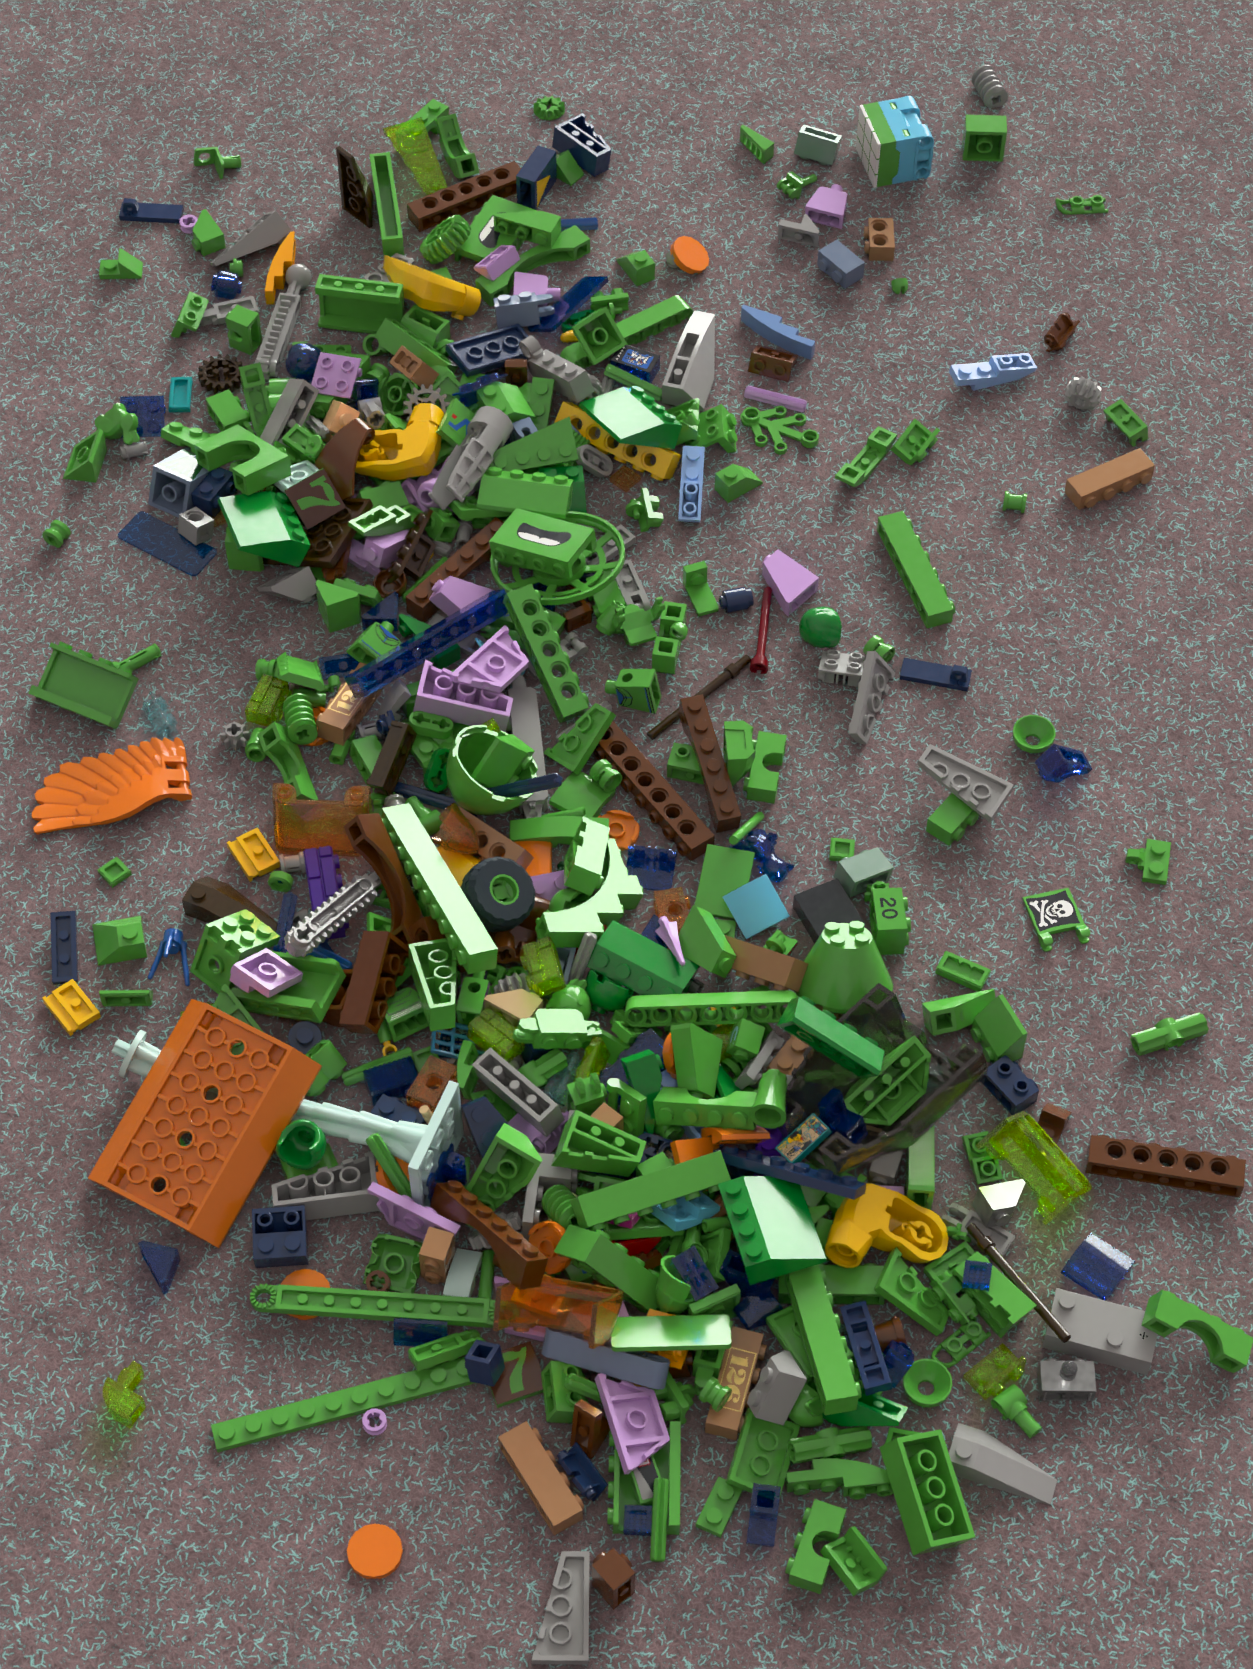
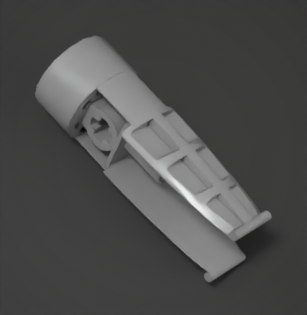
M484 406L476 412L468 424V434L460 446H455L442 468L432 492L428 493L429 497L442 510H445L455 498L460 502L464 501V498L491 465L494 459V452L503 447L512 434V421L504 412L495 407Z

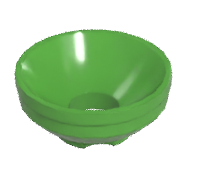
M1027 715L1017 720L1014 724L1013 740L1023 751L1029 753L1044 752L1052 746L1055 740L1056 731L1053 724L1042 716ZM1035 736L1040 742L1037 745H1029L1026 742V738Z
M920 1359L911 1363L905 1370L903 1376L904 1392L908 1399L918 1406H938L947 1399L951 1392V1374L942 1363L936 1360ZM921 1382H929L933 1385L934 1392L930 1395H923L919 1392L918 1385Z

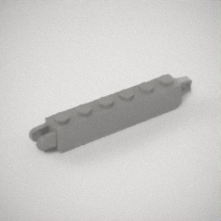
M520 674L512 682V688L508 689V696L513 698L507 731H512L513 735L535 751L532 757L538 767L536 776L539 777L546 775L537 694L534 688L526 687L525 677ZM548 790L534 792L531 797L520 805V813L524 814L525 819L541 817L542 812L549 808Z

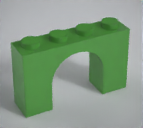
M238 424L194 444L197 464L208 471H212L235 460L249 459V461L232 468L235 488L248 496L292 475L291 459L287 454Z

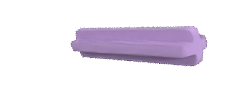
M747 386L744 392L745 398L775 406L781 405L798 412H804L807 406L806 400L753 386Z

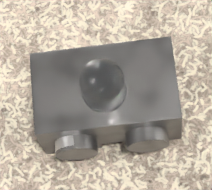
M1048 1358L1039 1362L1037 1369L1039 1401H1094L1096 1394L1094 1361H1086L1081 1358L1071 1361H1059L1056 1358Z

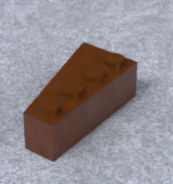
M363 931L339 1022L341 1026L351 1033H378L389 1008L387 1001L389 997L395 995L397 990L395 986L398 976H403L406 970L403 964L406 958H409L408 946L389 931Z

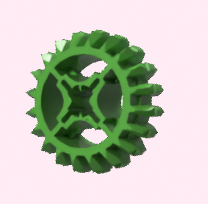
M453 215L445 221L443 220L423 239L419 249L422 256L431 264H438L447 259L468 239L471 233L469 223L460 215Z

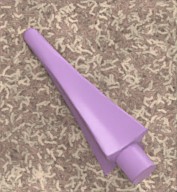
M660 917L658 919L660 927L655 932L665 942L679 964L684 966L685 960L680 946L677 921L669 922L667 917Z

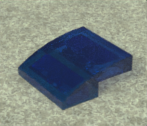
M1090 1233L1065 1264L1061 1274L1100 1299L1107 1301L1118 1287L1120 1281L1133 1267L1135 1260Z

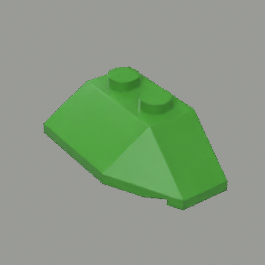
M916 1036L911 1037L883 1058L881 1072L878 1076L858 1080L845 1095L841 1102L842 1105L858 1123L890 1126L926 1093L931 1054Z

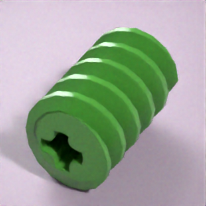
M303 693L290 695L283 702L282 707L288 737L293 743L299 745L310 744L315 741L318 735L311 699Z
M558 1184L550 1187L542 1198L544 1212L552 1221L560 1224L565 1230L569 1224L579 1227L570 1202L576 1198L565 1185Z

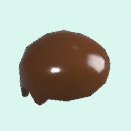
M388 568L380 571L375 576L373 586L377 588L381 598L391 601L399 599L406 592L408 583L404 571L399 578L391 584L388 583L387 579L390 575ZM385 590H395V591H393V592H386Z

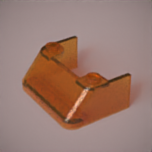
M543 1276L541 1286L536 1288L519 1290L511 1282H508L496 1288L493 1331H500L508 1326L513 1327V1330L517 1332H528L529 1328L535 1326L581 1333L583 1334V1339L588 1340L589 1348L594 1349L598 1346H603L604 1343L610 1340L623 1303V1291L616 1288Z

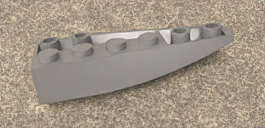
M695 310L690 317L677 344L662 384V403L678 406L698 398L700 400L699 411H704L714 383L715 314Z

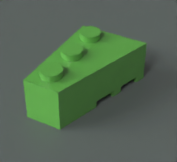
M575 1110L564 1126L551 1166L629 1177L641 1161L646 1141Z
M978 1251L952 1271L953 1276L963 1287L960 1290L962 1295L965 1293L969 1295L978 1308L976 1310L979 1312V1315L1000 1338L1022 1322L1036 1307L1032 1300ZM977 1269H980V1272H978L980 1273V1275L978 1276L979 1279L975 1278L977 1276ZM984 1269L986 1270V1276H982ZM970 1272H973V1273H974V1274L972 1275V1276H973V1278H972L973 1282H969V1280L971 1279V1278H970V1276H971ZM981 1281H984V1282H985V1283L983 1284V1285H984L983 1288H981V1285H982Z

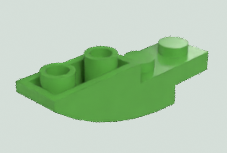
M833 1458L812 1459L811 1470L786 1472L787 1492H794L795 1495H805L814 1489H821L822 1492H832L837 1487L842 1488L843 1497L850 1496L853 1500L866 1497V1494L877 1493L880 1497L893 1494L885 1469L859 1461Z

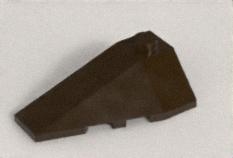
M338 146L336 151L342 208L365 226L371 228L373 227L374 212L373 192L354 156Z
M208 876L193 881L182 899L185 915L206 923L214 922L246 909L252 912L265 925L271 927L278 935L283 929L282 925L231 885Z

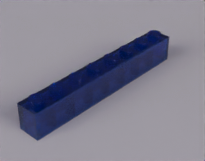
M500 589L487 593L344 677L354 698L367 697L421 665L425 660L428 661L507 614L508 611L503 602L506 595L505 590Z

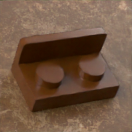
M757 345L751 352L748 372L788 382L791 370L797 363L798 355Z

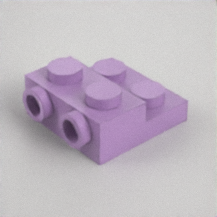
M267 948L236 962L230 971V981L247 993L256 989L267 998L297 984L302 980L303 976L300 970Z

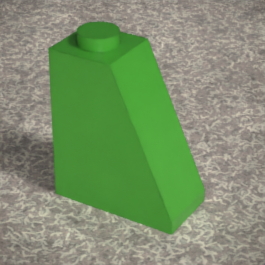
M693 905L678 934L682 954L685 958L709 972L726 978L737 956L712 914Z
M692 1023L671 1025L670 1031L678 1088H687L688 1093L696 1098H714L723 1040Z

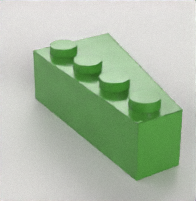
M569 1224L554 1250L557 1255L573 1259L572 1265L594 1275L592 1277L594 1280L611 1288L615 1294L620 1293L622 1299L637 1309L648 1312L649 1309H657L655 1290L659 1273L652 1269L647 1270L644 1267L645 1262L635 1256L630 1257L627 1254V1248L616 1242L613 1244L609 1241L611 1236L604 1231L597 1229L596 1232Z

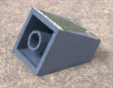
M184 449L178 451L153 466L148 505L179 518V514L194 508L191 493L210 471L197 464L196 454Z

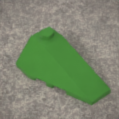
M504 1123L493 1139L466 1189L476 1195L484 1205L490 1207L494 1212L505 1201L513 1197L517 1191L530 1183L542 1162V1158L525 1134Z

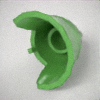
M666 1255L661 1258L660 1273L655 1290L657 1305L661 1312L678 1315L688 1310V1305L696 1301L699 1294L692 1287L701 1271V1266L681 1256Z

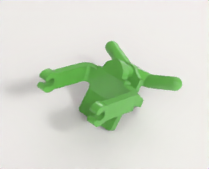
M662 596L655 598L652 608L647 611L633 604L626 606L624 614H622V608L615 609L612 621L616 632L612 634L624 633V641L626 645L629 644L630 646L656 640L657 634L651 622L659 619L662 611L665 610V604H662Z

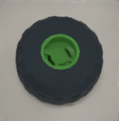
M495 856L482 860L473 866L462 880L460 888L487 931L500 932L515 928L530 915L534 907L536 894L531 877L521 865L509 858Z

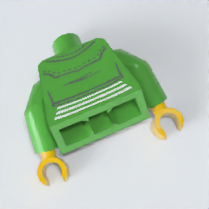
M411 987L396 991L395 995L389 997L387 1001L389 1008L377 1033L380 1044L384 1045L382 1050L383 1056H386V1053L389 1051H397L396 1046L391 1044V1040L397 1042L428 1027L418 992Z

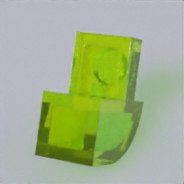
M132 1361L128 1368L122 1369L118 1375L117 1382L107 1377L103 1386V1399L108 1413L114 1420L131 1429L146 1409L143 1397L133 1392L145 1376L142 1366L135 1361Z

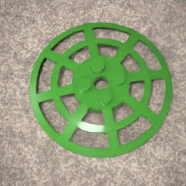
M568 511L565 519H556L574 524H585L606 533L596 541L597 547L593 552L584 550L571 567L573 574L571 579L494 559L492 554L490 558L491 573L495 583L505 593L540 582L548 586L546 592L538 590L540 596H543L541 598V605H561L576 602L603 590L618 576L626 556L623 538L612 524L598 516L584 512ZM612 539L618 548L619 561L606 563V556L602 547ZM596 552L599 557V565H586V558ZM499 562L512 566L515 582L502 583L498 571ZM519 568L533 570L534 576L522 580ZM614 569L602 582L592 588L590 587L601 577L603 571ZM596 572L586 583L579 580L584 573ZM570 584L574 587V589L556 592L559 586Z

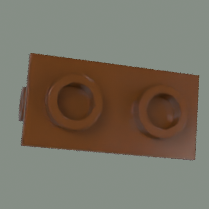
M1068 313L1060 314L1054 322V326L1044 336V343L1049 346L1046 351H1059L1064 348L1065 342L1075 333V328L1080 321L1073 322Z

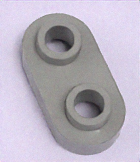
M588 444L576 448L578 454V461L576 463L582 465L583 469L599 478L612 473L613 464L607 455Z

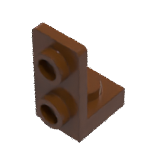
M566 585V591L574 589L572 585ZM583 599L572 602L576 608L570 609L563 614V617L566 618L564 628L567 632L592 622L593 608L589 601Z

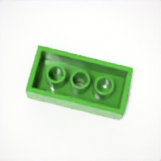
M941 1429L898 1437L879 1447L913 1556L955 1547L975 1538Z

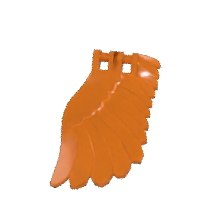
M152 737L150 742L141 741L139 747L128 745V752L119 748L115 749L114 755L100 753L97 759L94 757H83L80 763L67 762L59 765L60 772L45 777V787L38 789L34 794L37 803L40 805L36 806L32 812L33 820L39 821L33 830L36 834L64 829L104 825L129 818L153 803L166 798L178 801L191 800L192 792L188 788L190 786L189 772L186 770L187 756L182 740L176 737L174 741H171L164 737L161 741L158 738ZM169 785L176 786L177 788H169Z

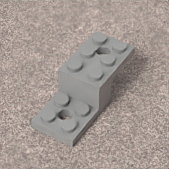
M569 1110L568 1120L575 1110ZM538 1153L542 1158V1162L530 1183L527 1184L522 1219L523 1238L529 1241L530 1236L528 1235L529 1230L535 1224L541 1223L540 1215H543L544 1211L542 1208L544 1193L550 1187L558 1184L565 1185L573 1193H576V1188L578 1187L577 1177L580 1170L551 1166L555 1154Z

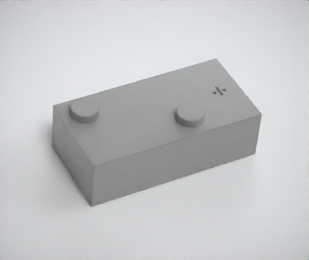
M1056 1288L1050 1312L1067 1330L1071 1338L1063 1343L1047 1325L1042 1348L1148 1375L1158 1334L1141 1326L1145 1311Z

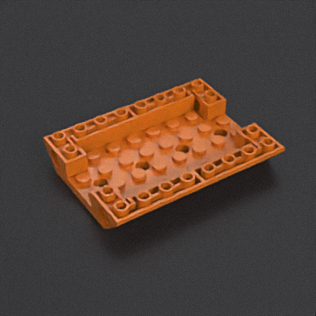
M191 999L88 1179L165 1218L177 1227L207 1243L220 1248L274 1153L281 1132L292 1121L322 1065L294 1047L207 1003ZM236 1043H243V1052L239 1055H233L232 1047ZM211 1088H217L218 1096L214 1100H207V1091ZM190 1133L192 1135L191 1143L187 1146H181V1136ZM159 1179H165L166 1187L164 1190L155 1192L154 1183Z

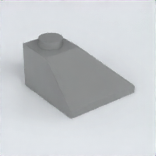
M309 566L294 567L256 587L259 592L293 601H303V603L315 599V594L317 593L316 580Z

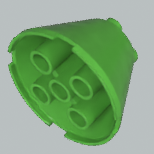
M852 921L850 923L828 922L803 961L808 963L799 992L795 991L798 997L804 996L814 1003L822 1005L823 1010L840 1014H856L875 1010L881 1007V1002L886 999L890 1000L893 994V982L871 933L864 928V923L860 921Z

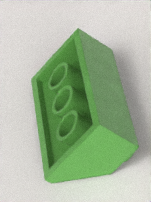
M490 467L481 478L477 508L513 512L518 508L552 518L565 519L571 507L573 479H568L564 475L550 477L540 472L526 474L521 470L502 471L499 467Z

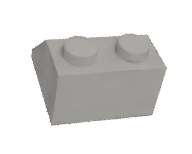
M784 1350L770 1357L767 1365L762 1369L760 1379L755 1388L750 1392L747 1402L755 1418L784 1425L807 1381L790 1351Z

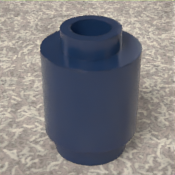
M740 587L722 591V596H719L720 608L725 609L726 613L746 610L754 604L750 588Z

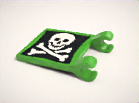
M1069 888L1022 897L1044 952L1052 950L1053 938L1050 934L1075 929L1081 944L1089 942L1090 930L1085 925Z

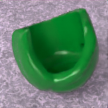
M815 607L803 614L799 623V633L805 642L818 648H831L840 643L842 626L840 617L834 609L830 607Z
M298 1119L291 1122L281 1132L275 1151L279 1159L291 1167L308 1170L315 1167L322 1160L326 1151V1137L322 1129L314 1122L307 1119Z

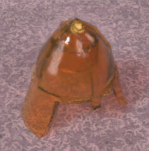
M457 803L450 804L439 816L440 821L444 824L443 827L431 840L433 843L443 847L444 850L455 854L478 853L480 841L476 830L462 813Z

